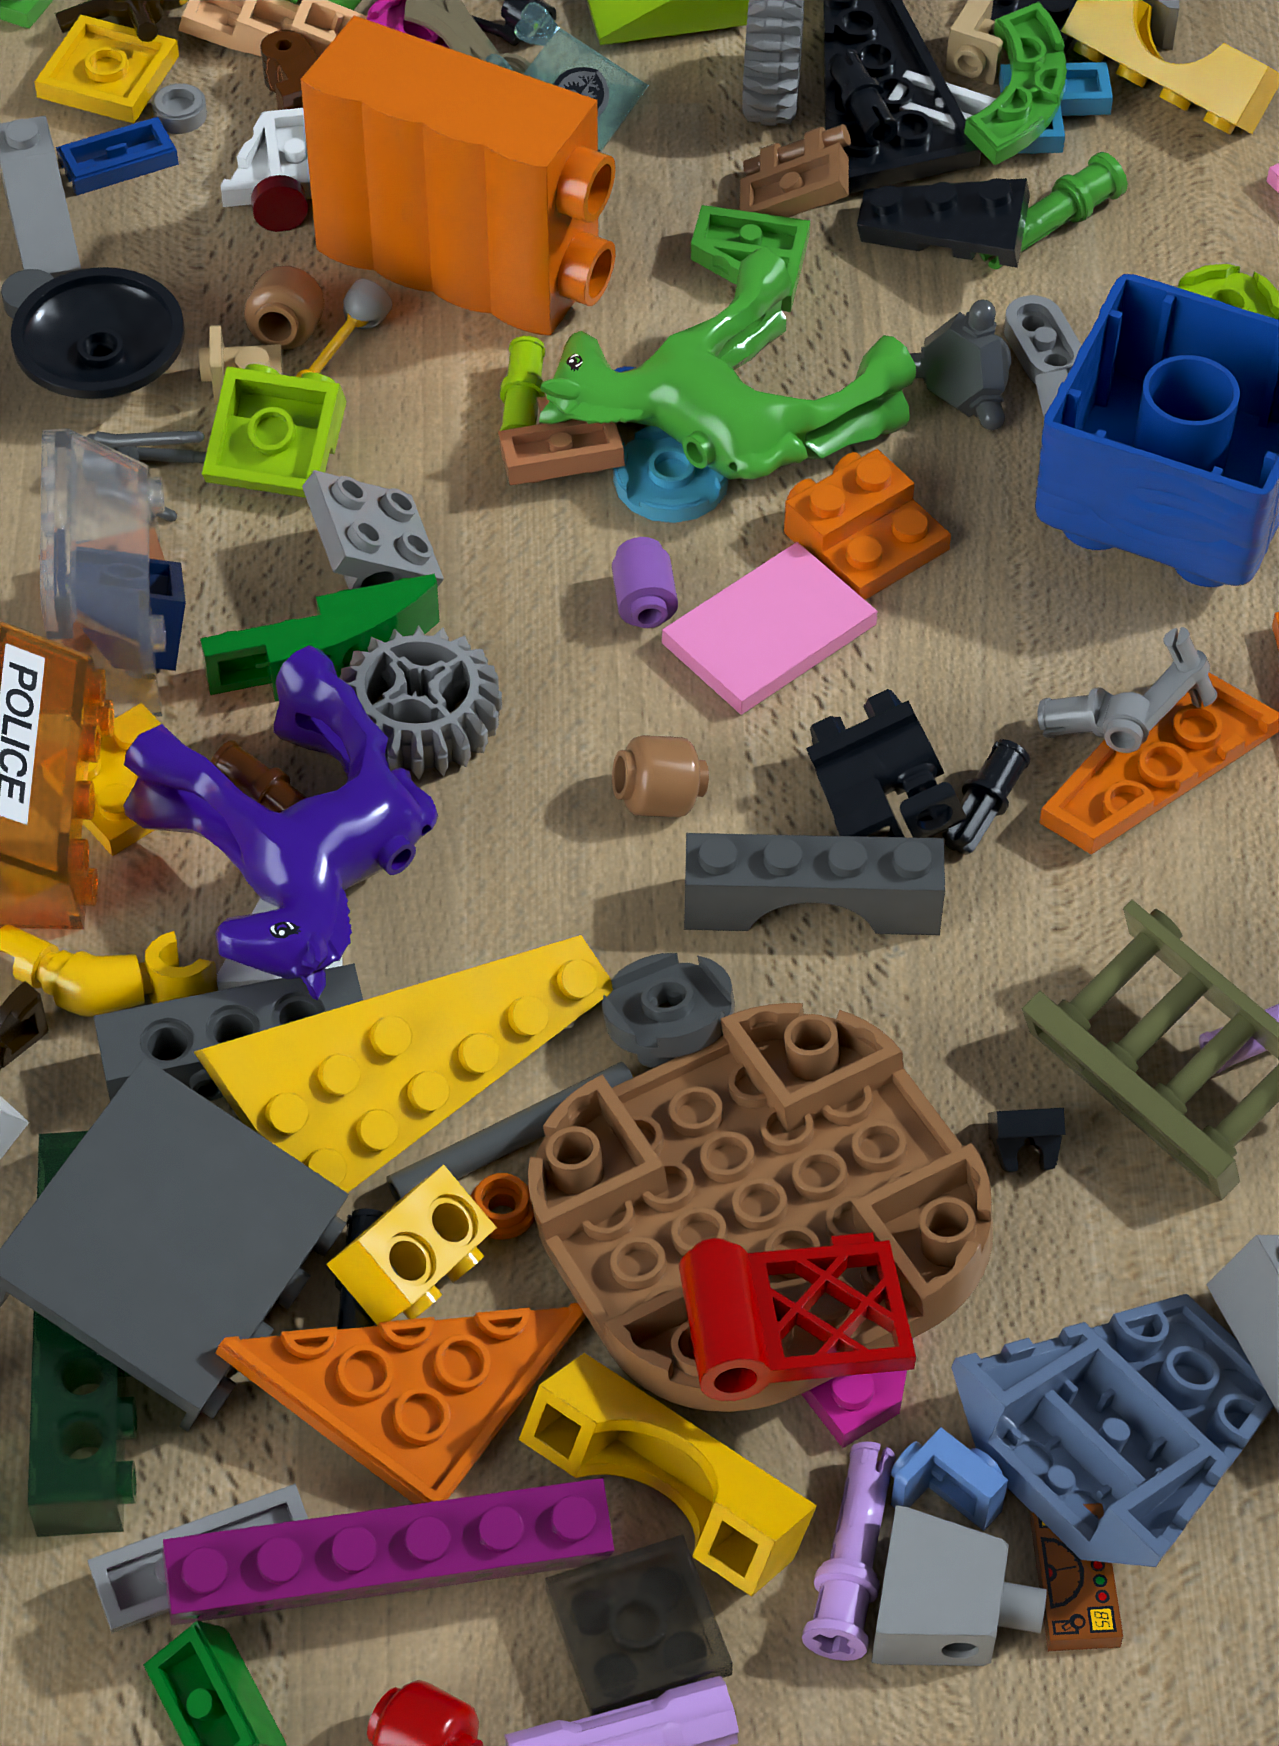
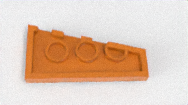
M1208 673L1210 681L1217 691V698L1212 704L1204 707L1202 702L1201 707H1196L1193 705L1191 697L1187 692L1149 731L1147 740L1141 744L1140 748L1131 753L1115 751L1103 740L1042 807L1039 823L1092 855L1278 733L1279 712L1215 675Z

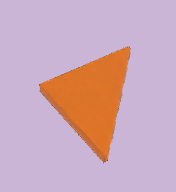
M570 1303L568 1307L530 1311L531 1309L528 1307L477 1312L471 1317L441 1320L427 1317L379 1322L378 1326L337 1330V1326L281 1332L279 1336L240 1339L239 1336L225 1337L218 1345L215 1354L413 1504L448 1500L586 1318V1315L578 1303Z

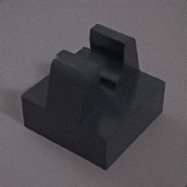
M1064 1108L1010 1110L988 1113L989 1139L993 1141L1001 1168L1005 1172L1018 1171L1017 1153L1024 1145L1026 1138L1030 1139L1031 1145L1039 1152L1041 1170H1051L1056 1167L1062 1135H1066Z

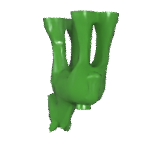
M765 246L753 251L741 261L735 298L726 309L707 321L670 335L660 348L639 367L624 372H617L611 369L597 339L582 330L572 334L564 346L553 379L544 381L541 384V391L546 393L549 403L540 413L539 423L551 425L574 419L585 421L588 424L617 423L621 421L624 423L634 422L659 427L682 444L685 456L695 467L703 469L709 466L728 479L743 478L754 480L769 475L777 468L801 463L805 459H823L847 445L873 440L882 434H892L907 426L910 419L909 405L902 389L913 383L916 377V365L904 344L893 336L883 335L863 356L855 380L839 392L816 400L798 399L759 392L744 384L734 370L751 361L768 343L776 340L786 331V317L781 311L782 299L789 295L791 281L784 260Z

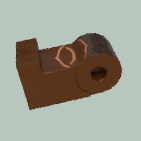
M290 30L275 31L268 34L260 45L265 85L270 91L276 93L278 110L303 108L301 78L318 57L311 45L300 33Z

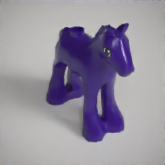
M309 645L294 652L283 663L277 675L275 685L279 706L273 725L274 733L280 739L299 747L333 756L342 764L348 777L347 784L336 791L300 800L280 813L274 812L240 791L212 762L185 746L161 724L139 734L126 751L124 766L136 774L138 778L124 803L125 815L142 828L194 833L208 839L222 850L243 874L248 884L260 898L279 907V909L226 918L217 927L215 932L219 955L285 979L301 978L306 984L311 997L318 1000L326 986L325 968L333 962L340 961L347 946L351 944L350 935L352 930L349 923L351 919L348 916L350 910L344 890L381 870L386 871L389 875H396L405 870L415 857V844L435 826L438 813L431 796L411 780L410 771L401 767L390 771L385 757L388 737L366 714L354 689L337 677L330 658L322 650Z

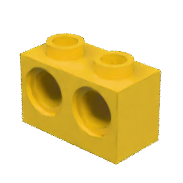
M443 1164L411 1189L326 1265L377 1326L379 1322L391 1321L402 1312L408 1319H415L442 1296V1293L435 1284L443 1276L447 1275L453 1283L484 1257L477 1248V1245L497 1227ZM391 1265L397 1270L399 1276L394 1272Z

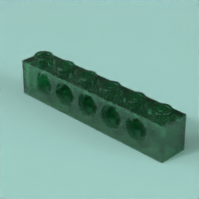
M88 1131L39 1134L37 1199ZM34 1311L28 1508L37 1537L124 1532V1504H136L137 1500L134 1460L125 1461V1440L137 1439L138 1430L135 1396L125 1397L126 1377L131 1375ZM82 1385H100L91 1393L84 1395L73 1394V1391ZM84 1447L99 1448L94 1455L85 1459L70 1457L75 1451Z

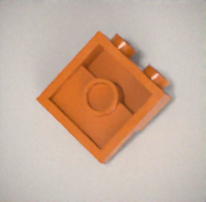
M878 449L871 451L863 457L857 452L845 455L836 464L833 474L818 483L810 478L800 481L792 488L785 503L784 533L794 543L798 542L864 600L950 550L951 533L913 499L915 483Z

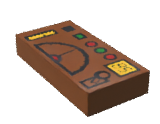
M1102 1503L1083 1504L1096 1518L1100 1519L1104 1515ZM1031 1512L1030 1524L1039 1588L1047 1589L1043 1619L1048 1651L1120 1648L1123 1640V1631L1113 1564L1081 1560Z

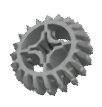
M749 0L742 96L743 115L749 122H761L760 125L777 126V123L791 124L796 117L804 0Z
M419 625L414 634L410 636H402L397 630L393 629L390 641L385 643L371 637L368 652L353 651L350 667L341 668L340 679L354 689L366 714L388 737L385 757L390 771L399 767L412 769L419 780L425 769L436 768L444 776L449 762L453 761L467 767L468 761L471 758V752L484 753L485 747L488 744V737L496 735V729L499 726V710L502 709V692L499 691L498 675L495 672L494 666L488 665V659L485 657L483 649L471 650L466 636L459 637L450 642L444 628L440 629L434 636L425 635ZM381 695H383V699H382L381 701L375 703L376 700H377ZM462 699H465L463 703L454 711V704L461 701Z

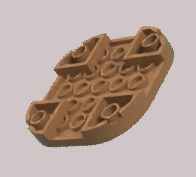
M803 1003L768 1004L733 1013L721 1018L723 1036L708 1047L692 1054L676 1057L611 1088L602 1074L569 1095L552 1112L543 1125L545 1137L537 1151L536 1157L530 1156L528 1167L530 1199L541 1243L618 1366L633 1381L660 1398L678 1405L706 1411H748L787 1401L835 1378L769 1383L760 1393L737 1401L715 1400L709 1398L701 1391L679 1263L681 1258L690 1249L703 1240L711 1238L724 1239L740 1245L747 1253L830 1246L831 1236L873 1232L875 1241L890 1240L912 1338L935 1327L952 1315L970 1297L985 1273L993 1246V1215L990 1181L980 1154L972 1143L963 1147L904 1069L903 1052L897 1044L868 1021L842 1010H839L836 1019L818 1014H804ZM877 1266L847 1268L838 1278L866 1297L880 1282ZM795 1273L769 1275L770 1287L794 1303L813 1285ZM826 1292L809 1310L810 1313L836 1329L854 1311ZM883 1299L879 1305L886 1308L885 1301ZM776 1313L777 1322H779L783 1316ZM867 1318L850 1336V1338L868 1349L895 1347L892 1334ZM797 1325L781 1341L784 1357L813 1355L825 1344Z

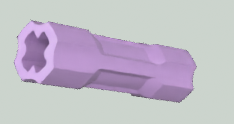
M716 1676L666 1690L655 1699L572 1722L556 1720L505 1734V1746H730L738 1743L737 1734L739 1730L726 1683L721 1676Z

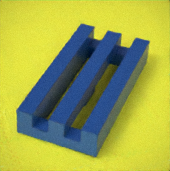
M158 117L56 147L58 162L61 168L65 169L68 181H72V187L76 196L179 165L177 150Z

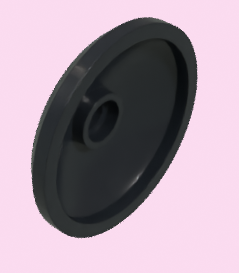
M111 267L81 269L63 274L46 282L33 291L20 305L11 327L13 352L22 371L32 381L49 391L80 399L118 397L150 384L164 374L177 359L185 336L182 310L176 298L165 286L155 279L136 271Z

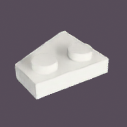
M303 108L264 111L261 113L253 127V137L244 143L237 155V170L231 180L224 179L220 185L223 207L251 205V194L255 186L263 179L275 175H285L296 179L303 186L306 199L312 198Z

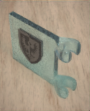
M535 2L529 3L521 13L522 19L515 26V35L526 43L544 47L524 72V75L598 100V152H602L645 93L648 85L561 29L549 12L540 4ZM490 54L484 60L513 70L510 64L497 54Z

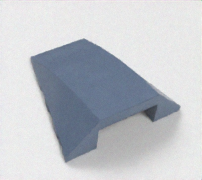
M1188 1294L1115 1313L1109 1323L1091 1328L1085 1322L1064 1327L1059 1337L1033 1344L1029 1338L1004 1344L1001 1353L980 1359L976 1352L955 1358L951 1366L975 1447L984 1451L998 1464L1003 1476L1008 1479L1007 1488L1081 1560L1157 1567L1274 1408L1272 1401L1239 1342ZM1102 1503L1104 1515L1098 1519L1083 1504Z

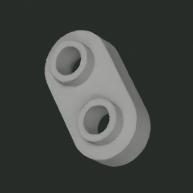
M1027 295L1013 300L1008 305L1005 314L1004 335L1029 379L1034 384H1036L1035 377L1038 374L1074 364L1082 345L1056 303L1042 296Z

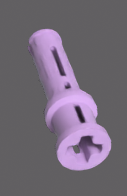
M858 1442L850 1449V1463L830 1559L824 1561L815 1572L814 1587L819 1594L814 1618L804 1626L802 1640L809 1650L829 1659L841 1661L857 1660L862 1658L868 1649L869 1640L864 1632L869 1603L876 1600L880 1588L877 1574L872 1567L891 1470L896 1461L895 1453L888 1447L882 1451L881 1461H877L881 1444L876 1442Z

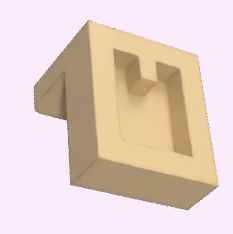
M993 0L967 1L950 28L945 70L990 85H993L998 77L1003 46L1002 39L993 34L995 21L991 20Z
M221 325L209 326V347L199 348L201 382H212L215 405H218L227 366L245 369L248 364H261L271 367L283 375L281 344L224 347Z

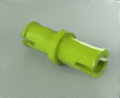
M519 336L509 344L508 374L502 380L500 386V398L504 403L503 422L500 431L537 425V398L546 395V393L541 391V384L543 383L541 379L543 358L546 350L544 343L538 338Z

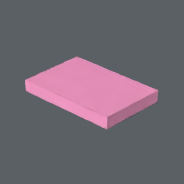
M796 542L662 629V644L742 715L875 626L878 611L801 544Z

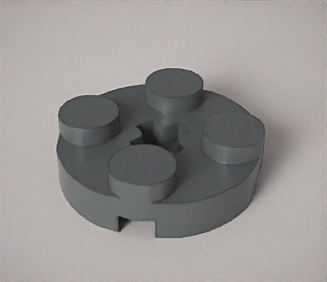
M660 953L644 957L625 966L611 980L613 991L608 997L604 995L602 1001L606 1029L611 1039L622 1049L637 1054L638 1061L650 1068H655L675 1057L695 1053L716 1042L723 1036L721 1018L733 1014L735 1010L731 979L725 969L718 963L698 955L699 965L679 963L677 953ZM667 1002H668L671 1006H673V1007H668V1008H660V1007H658L659 1005H661V1004H663V1003H667Z

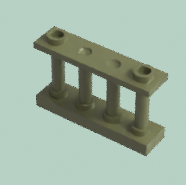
M1131 900L1123 908L1129 934L1134 939L1070 1002L1062 1000L1056 1005L1043 992L1039 991L1022 1008V1012L1029 1032L1222 1201L1240 1182L1236 1161L1233 1158L1237 1154L1234 1147L1279 1102V1064L1215 1128L1207 1125L1203 1130L1199 1129L1184 1116L1188 1111L1185 1104L1251 1037L1279 1060V1022L1181 941L1182 933L1167 915L1158 909H1154L1149 914L1134 900ZM1155 955L1182 979L1118 1043L1110 1041L1104 1046L1088 1032L1091 1028L1088 1021ZM1204 996L1231 1020L1166 1085L1158 1083L1152 1088L1135 1073L1139 1069L1136 1062Z

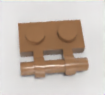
M842 124L828 130L820 126L805 132L804 139L785 146L774 143L763 147L760 150V155L744 160L743 168L746 177L740 179L739 210L792 217L819 206L829 205L836 200L849 196V157L843 148L851 144V139L846 126Z

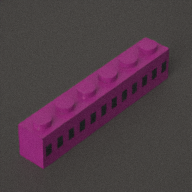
M603 1478L163 1539L162 1548L171 1626L604 1564L615 1551Z

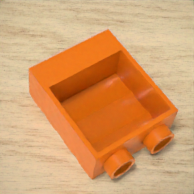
M354 15L301 78L316 249L339 263L355 268L374 270L382 277L401 286L433 292L441 299L453 305L475 312L491 313L512 327L535 334L551 335L575 301L587 306L595 305L608 286L616 256L614 243L598 237V217L608 202L615 179L614 158L598 152V100Z

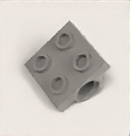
M316 470L311 473L302 488L333 573L344 576L348 589L368 587L393 582L402 578H414L434 573L437 586L439 587L444 578L411 494L395 488L387 489L367 484L348 476L340 477Z

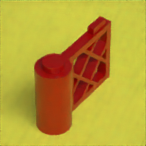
M873 1232L831 1236L830 1246L747 1253L738 1244L720 1238H711L697 1243L681 1258L679 1271L701 1391L709 1398L719 1401H737L760 1393L769 1383L915 1369L916 1353L890 1240L875 1241ZM877 1266L880 1282L866 1297L838 1279L847 1268ZM795 1273L813 1285L794 1303L770 1287L769 1275ZM825 1292L854 1310L838 1329L809 1312ZM883 1299L885 1301L886 1308L879 1305ZM776 1313L783 1316L779 1322H777ZM867 1318L892 1334L895 1347L868 1349L850 1338V1336ZM797 1325L825 1344L813 1355L784 1357L781 1341Z

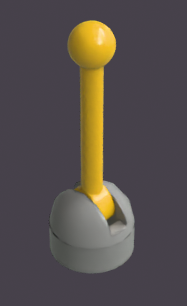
M356 280L343 300V312L346 322L309 369L299 371L296 377H301L303 373L307 372L320 373L355 327L369 329L381 323L392 309V301L387 292L371 280Z

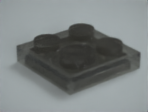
M683 1534L545 1578L546 1593L590 1716L658 1698L666 1690L716 1676L725 1678L732 1675L733 1662Z

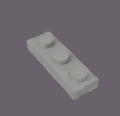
M296 1484L87 1560L111 1633L169 1612L162 1554L163 1539L308 1519Z

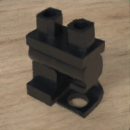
M887 689L867 699L863 707L869 719L846 729L841 717L829 716L811 725L810 732L813 745L807 747L806 750L815 767L817 777L827 798L840 836L866 837L890 826L887 837H905L886 796L893 791L897 795L906 792L908 796L907 799L901 802L900 812L913 838H930L968 820L952 785L947 782L937 785L935 778L944 774V771L909 700L902 703L892 690Z

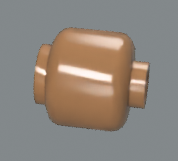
M276 266L265 271L256 281L246 300L244 317L247 328L253 337L264 345L281 344V350H293L304 345L313 335L323 313L324 297L322 289L311 275L296 267Z
M650 735L635 737L629 742L625 750L617 752L613 762L612 786L614 795L618 800H623L625 807L635 816L671 818L686 816L693 808L697 797L705 796L708 789L709 770L707 762L699 760L695 746L684 737Z

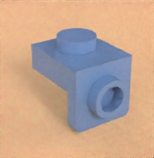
M940 1427L924 1445L917 1441L910 1444L895 1462L891 1470V1476L894 1477L891 1505L894 1508L896 1505L910 1508L930 1488L980 1529L985 1531L1002 1512L1008 1479L1003 1476L998 1464L988 1454L977 1448L968 1449Z

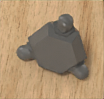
M982 299L973 303L970 312H967L966 315L959 312L925 338L921 352L910 353L916 365L915 379L923 378L930 392L966 416L971 417L974 414L985 429L992 431L999 429L1005 421V414L1001 405L1004 400L1001 394L1005 391L1009 378L1008 370L1011 365V353L1007 343L1001 337L994 334L997 325L994 322L996 316L994 305L990 301Z

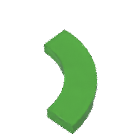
M1040 2L995 19L993 34L1003 41V47L1010 60L1012 70L1009 86L1005 87L994 102L977 114L967 118L965 122L964 134L994 165L1013 157L1034 142L1052 122L1063 98L1067 74L1064 41L1056 23Z

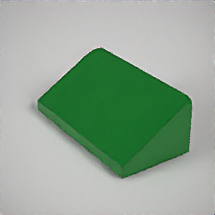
M196 1621L143 1664L184 1746H287L233 1639L224 1627Z

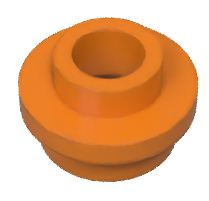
M508 1173L492 1174L484 1178L470 1195L497 1227L487 1236L489 1238L505 1240L517 1237L528 1230L535 1219L529 1187L515 1175ZM498 1206H508L513 1209L512 1212L506 1214L491 1212Z

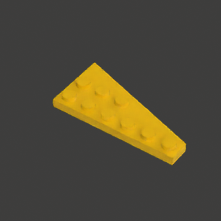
M582 935L203 1048L194 1051V1054L243 1124L348 1193L603 1000L604 995L607 997L613 991L611 978Z

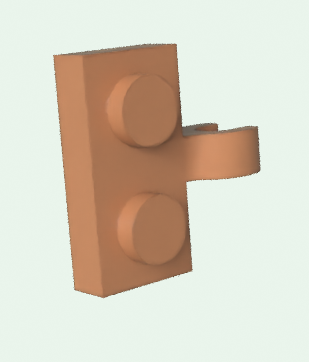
M547 396L537 398L540 413L549 403ZM573 419L551 425L539 423L532 426L498 431L500 451L510 486L523 483H537L546 479L581 473H595L605 469L625 466L624 448L617 425L614 422L588 424L585 421Z

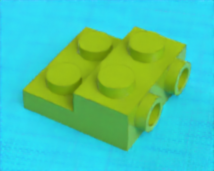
M248 364L245 369L227 366L203 465L202 476L207 483L306 498L302 488L303 484L314 470L325 473L329 454L335 455L347 402L340 383H335L332 378L313 372L303 373L301 377L282 375L275 369L261 364Z

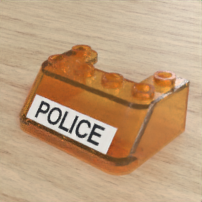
M0 622V928L10 924L17 928L84 930L86 906H96L98 898L97 869L89 868L88 839H81L83 820H92L95 811V787L93 781H87L89 763H98L103 737L113 736V700L106 699L104 668H95L91 655L6 622Z

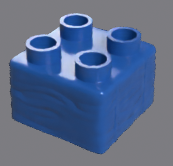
M1123 274L1112 286L1091 332L1080 347L1072 368L1065 381L1060 384L1058 393L1044 416L1037 477L1038 484L1036 488L1037 497L1035 500V511L1040 521L1053 528L1062 530L1070 541L1080 547L1091 550H1107L1115 547L1173 567L1183 579L1198 586H1242L1249 583L1259 570L1270 542L1279 527V320L1134 274Z

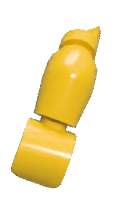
M10 924L0 928V951L15 957L13 963L14 978L21 982L26 981L36 989L42 988L45 993L53 996L56 1006L80 1016L93 1017L145 1004L144 995L149 994L151 1002L154 1004L218 991L217 968L214 961L199 958L190 965L179 967L177 940L174 931L162 934L152 941L145 950V962L138 963L136 954L95 956L85 951L73 954L66 950L59 951L57 946Z

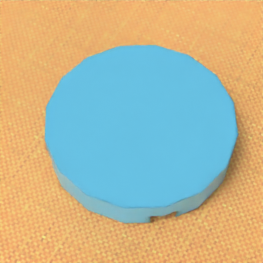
M648 426L636 432L635 439L628 442L626 446L623 443L625 466L613 468V482L619 499L632 512L652 521L677 523L703 516L715 509L724 498L729 481L728 478L717 473L709 466L700 469L692 465L684 454L682 444L655 426Z

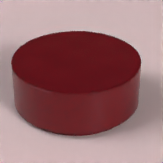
M285 175L270 176L260 181L252 191L251 205L253 216L256 222L264 229L273 232L289 231L304 221L308 212V204L305 190L296 179Z

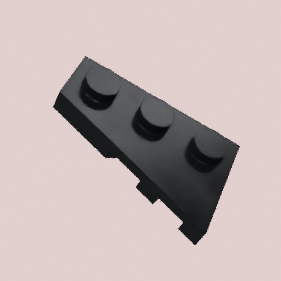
M995 178L978 182H939L932 185L883 186L874 189H864L857 221L860 241L914 251H922L930 245L952 249L953 257L972 260L976 253L998 256L999 265L1018 268L1030 199L1027 178L1008 180Z

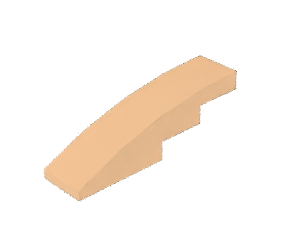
M189 0L182 15L178 31L233 50L261 56L260 45L268 34L275 31L290 30L300 33L319 58L354 15L364 19L367 16L328 0H302L300 6L286 0Z

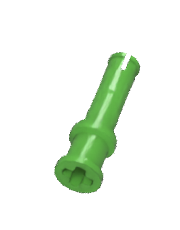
M1099 152L1089 159L1088 166L1074 175L1066 174L1058 178L1052 187V193L1028 208L1021 252L1068 221H1085L1092 215L1093 208L1106 199H1118L1127 191L1128 182L1119 162L1110 154ZM979 253L984 262L993 256ZM998 256L989 261L988 264L990 268L995 270L1004 266L999 265Z

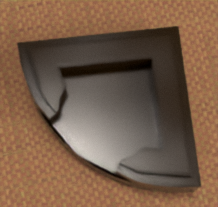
M26 981L19 985L0 1006V1069L7 1066L49 1031L41 995Z

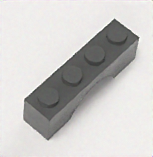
M686 833L684 930L749 931L759 918L780 907L799 903H824L840 906L860 915L870 924L875 934L940 935L945 897L944 838Z

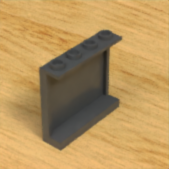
M143 1057L0 1248V1307L9 1295H12L187 1412L179 1427L188 1432L201 1412L214 1419L237 1384L227 1377L232 1366L215 1354L218 1345L225 1337L239 1336L240 1339L269 1337L272 1334L274 1328L264 1322L277 1303L288 1310L311 1277L301 1267L314 1250L325 1257L347 1224L337 1217V1214L349 1194Z

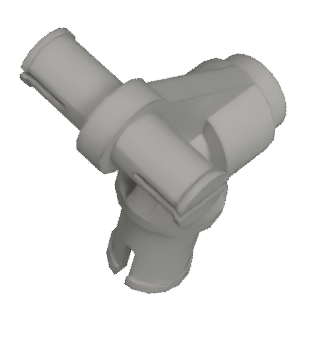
M1181 627L1179 633L1178 629L1174 628L1166 633L1163 638V642L1168 648L1173 662L1143 696L1134 692H1123L1114 696L1105 691V689L1098 687L1093 688L1089 695L1057 699L1044 698L1038 705L1039 728L1044 730L1043 736L1046 738L1093 732L1095 736L1104 737L1106 744L1115 751L1121 753L1134 752L1147 740L1149 731L1187 692L1191 697L1193 705L1196 707H1201L1202 702L1204 707L1208 706L1216 700L1217 691L1208 676L1210 671L1209 661L1204 652L1196 650L1190 638V633L1186 628Z

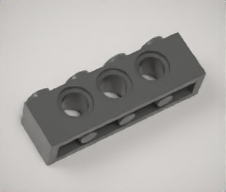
M355 964L325 969L326 986L318 1000L311 997L306 984L301 978H279L93 1016L110 1101L143 1057L207 1100L213 1101L222 1098V1093L200 1063L194 1051L363 1001ZM173 1056L178 1057V1058L173 1059V1060H168V1061H164V1060H163V1059H165V1058H167V1057H173Z

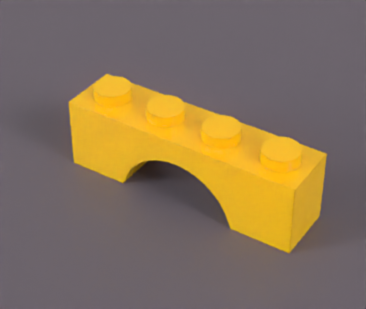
M1077 0L1061 32L1077 40L1072 49L1073 51L1093 62H1102L1104 56L1120 63L1115 73L1142 88L1148 79L1163 86L1158 97L1186 112L1191 103H1195L1208 110L1203 121L1229 135L1232 134L1236 126L1253 134L1279 87V72L1226 43L1220 45L1206 57L1194 62L1184 64L1166 62L1158 53L1152 39L1151 15L1153 6L1143 0Z
M583 1353L539 1384L519 1437L521 1442L575 1478L602 1474L621 1476L648 1485L668 1497L682 1510L693 1528L695 1547L692 1557L751 1597L794 1560L817 1505L586 1353Z

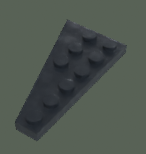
M823 0L825 130L844 124L849 132L851 144L843 148L849 157V194L864 191V189H873L980 166L981 151L964 134L966 119L903 1ZM846 49L856 50L860 54L870 77L877 79L883 87L884 102L899 127L897 135L889 143L884 144L877 129H874L880 141V146H872L867 143L856 118L846 113L842 106V92L828 70V63L837 52L842 51L848 65H852L846 55ZM906 70L930 77L935 86L934 91L913 85L910 80L903 77ZM898 83L907 87V93L903 99L888 100ZM936 98H941L943 108L935 105ZM911 102L948 114L955 124V129L933 123L932 119L921 111L904 110L900 112V107Z

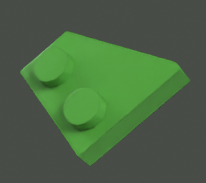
M701 205L691 242V260L737 285L741 261L753 251L765 246L768 247L785 262L791 281L789 295L782 299L781 310L791 312L809 241L810 220Z

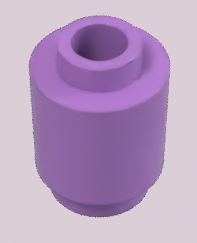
M637 537L622 543L618 547L616 557L612 562V574L619 615L622 620L633 626L641 628L657 627L669 620L678 608L670 556L662 548V545L652 538Z

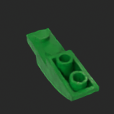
M435 573L316 596L318 614L316 616L289 619L280 623L240 631H227L219 635L200 638L210 695L270 684L274 700L277 702L279 698L275 684L283 663L294 652L310 645L322 650L333 662L337 677L340 678L341 668L350 667L353 651L368 652L371 637L386 643L390 641L393 629L397 630L402 636H410L414 634L418 625L426 634L440 622L438 586Z

